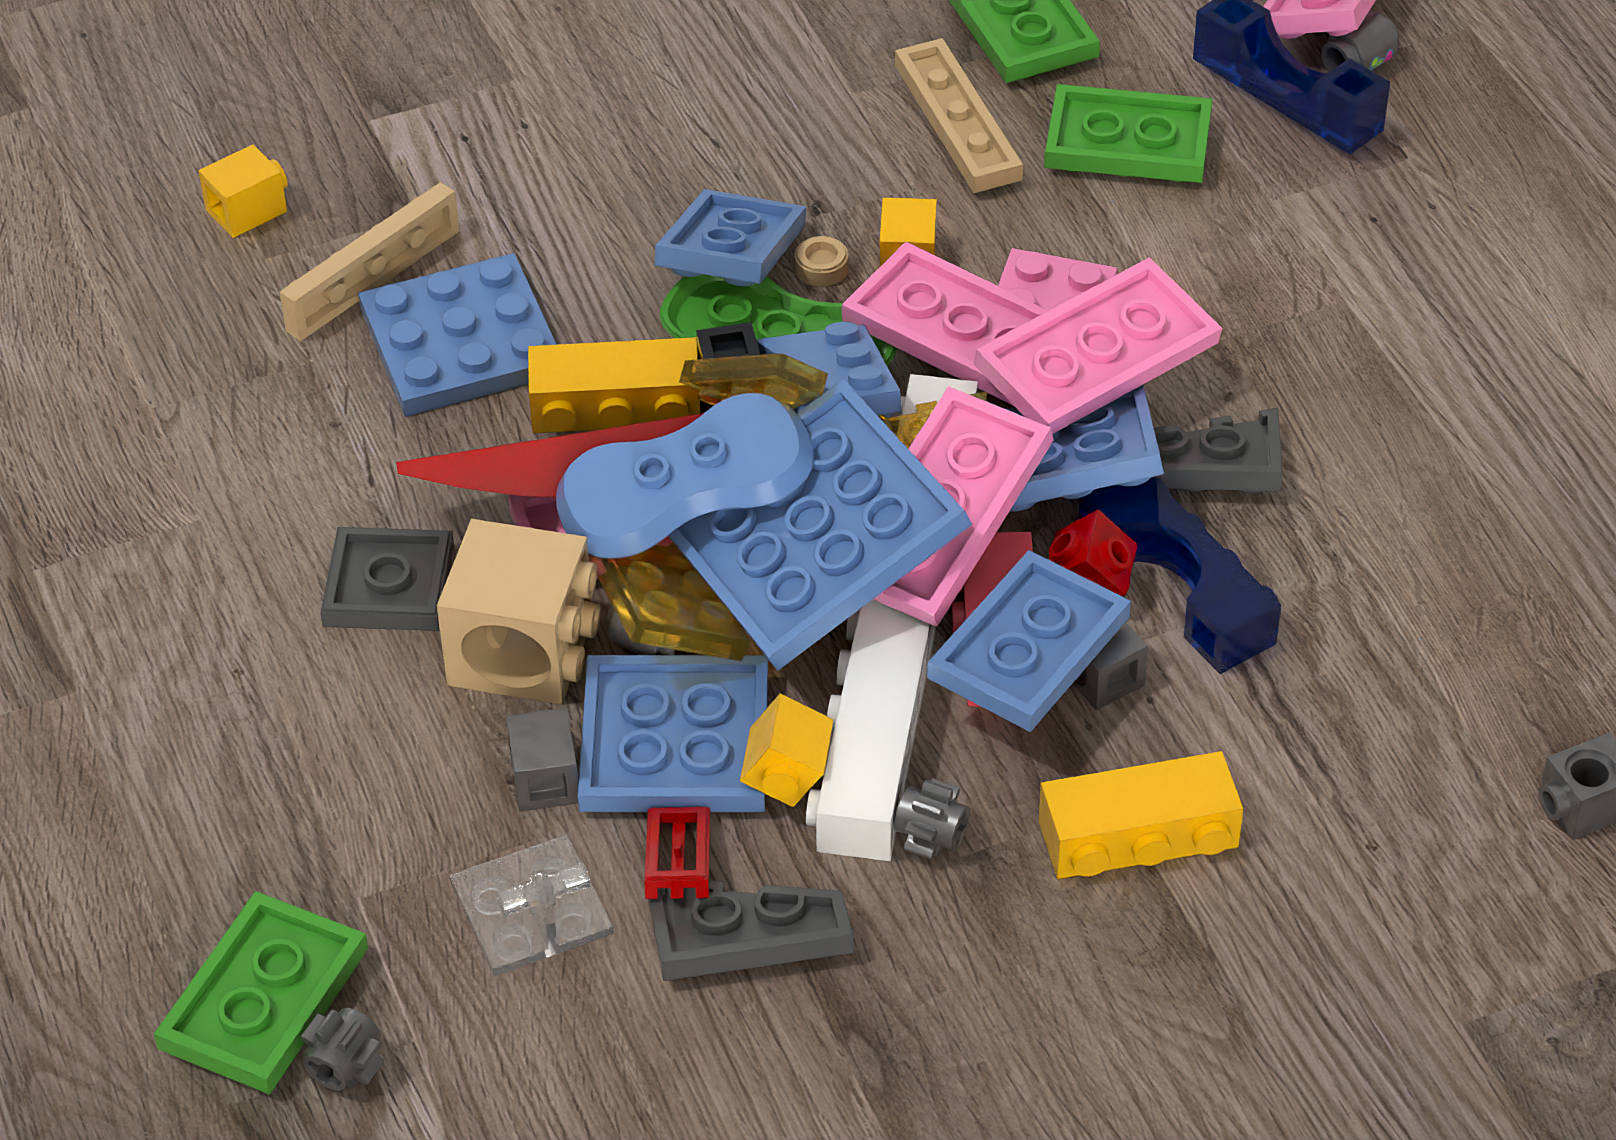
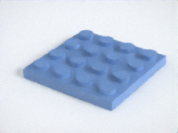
M844 379L797 413L811 438L814 460L813 468L807 480L796 491L778 502L764 506L724 509L706 513L684 523L668 535L673 544L777 671L972 525L965 510Z

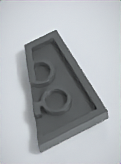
M709 880V898H696V888H684L683 898L671 899L670 888H658V899H648L663 981L854 953L853 932L843 892L840 890L766 885L758 890L757 893L725 891L724 881Z

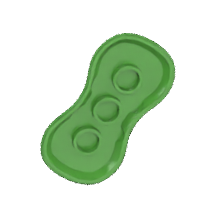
M706 274L696 277H682L666 295L660 308L661 323L673 338L696 337V330L752 322L756 339L825 330L832 323L844 322L842 321L843 303L820 302L799 297L786 291L767 276L760 284L755 283L750 286L732 285L727 283L723 277ZM870 335L888 366L897 348ZM776 363L769 366L780 372V366ZM803 381L795 383L802 389L810 391L809 385Z

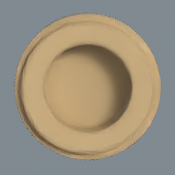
M826 236L812 237L800 243L794 253L795 273L802 282L810 286L828 287L841 282L848 273V250L837 239Z

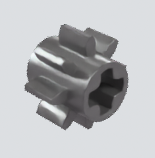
M932 778L931 781H924L922 790L912 786L906 789L899 802L894 820L895 831L908 835L904 850L932 859L933 856H940L942 847L952 851L959 847L970 818V807L956 802L960 787Z
M343 1008L339 1013L336 1010H331L327 1017L317 1014L300 1037L308 1045V1048L303 1053L305 1056L303 1064L306 1071L318 1083L332 1090H343L346 1085L353 1089L358 1081L367 1085L385 1061L376 1053L382 1046V1043L379 1041L381 1039L379 1028L369 1017L355 1009Z

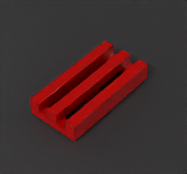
M710 807L648 809L644 875L645 899H658V888H670L671 899L683 898L684 888H696V898H709ZM697 822L696 870H684L686 823ZM661 823H673L671 870L659 871Z

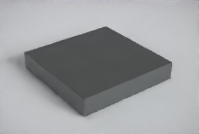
M337 527L320 612L322 627L440 631L437 603L450 573L454 549L453 531Z

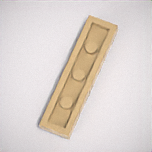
M943 38L895 50L896 69L972 192L978 193L1022 181L1023 163Z
M439 182L279 291L286 332L301 342L359 301V292L379 288L460 232L455 191Z

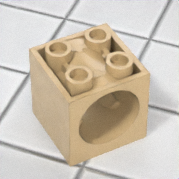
M471 518L437 603L447 686L563 705L570 682L578 683L581 679L585 663V649L583 646L586 637L594 638L596 636L600 622V604L592 602V595L597 580V564L589 562L587 537Z

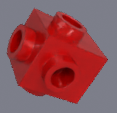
M1098 509L1055 532L1054 540L1049 548V560L1124 597L1130 587V576L1138 544Z

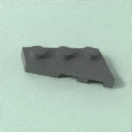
M1278 408L1260 410L1258 420L1233 424L1230 415L1211 418L1209 428L1188 432L1175 425L1156 427L1154 431L1164 474L1151 477L1147 482L1136 486H1122L1120 484L1108 486L1124 487L1130 490L1171 488L1190 492H1198L1205 489L1239 490L1245 493L1281 491L1283 472Z

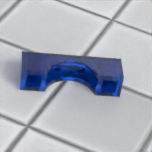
M1212 0L1197 10L1193 60L1349 155L1384 131L1390 81L1351 58L1329 73L1317 72L1306 67L1295 59L1283 45L1275 30L1270 10L1253 0Z
M1151 477L1147 482L1136 486L1117 484L1094 489L1090 494L1080 498L1079 519L1099 509L1138 544L1134 562L1150 563L1169 569L1179 575L1190 586L1192 592L1187 597L1184 638L1219 674L1277 644L1281 604L1276 594L1268 586L1261 585L1242 566L1238 556L1232 550L1225 549L1206 530L1203 522L1197 515L1188 513L1171 496L1167 486L1160 479Z

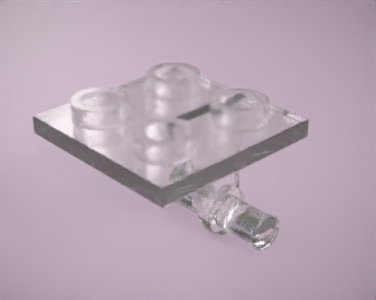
M568 835L450 875L451 885L494 976L614 934L613 925L590 881L584 863L580 861Z

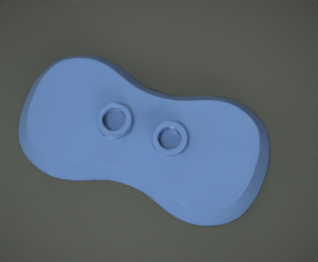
M759 393L731 396L714 405L686 427L668 435L645 441L605 444L594 447L580 455L569 465L557 485L556 507L558 515L567 534L587 537L589 555L610 559L637 555L658 544L675 529L698 516L717 510L764 506L789 496L807 480L813 468L814 454L811 438L800 417L781 400Z

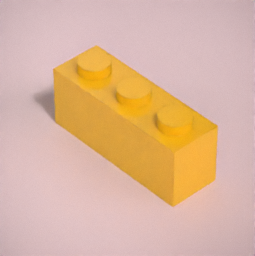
M696 337L528 346L529 401L533 433L604 430L611 427L700 414Z
M1222 751L1041 782L1039 824L1057 879L1074 876L1089 877L1100 874L1103 871L1136 865L1151 866L1159 864L1164 860L1198 854L1214 855L1226 849L1239 847L1243 806Z

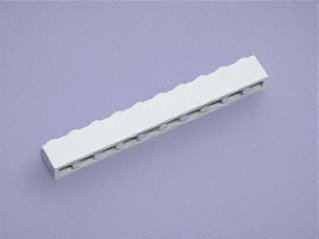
M910 374L906 397L901 396V412L893 413L892 428L893 430H898L897 437L907 448L910 447L948 386L977 398L978 381ZM871 600L851 615L847 621L846 637L847 640L853 641L851 650L841 649L837 667V685H843L841 695L832 694L830 697L827 717L833 719L832 741L829 742L825 771L820 777L823 778L821 789H810L806 811V825L816 827L817 852L891 861L896 836L894 820L899 802L905 790L927 678V662L931 658L936 626L875 600Z

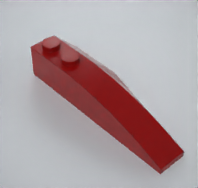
M704 413L396 462L397 472L400 475L464 489L516 496L556 498L557 485L564 472L576 458L586 451L610 443L637 442L659 438L686 427Z

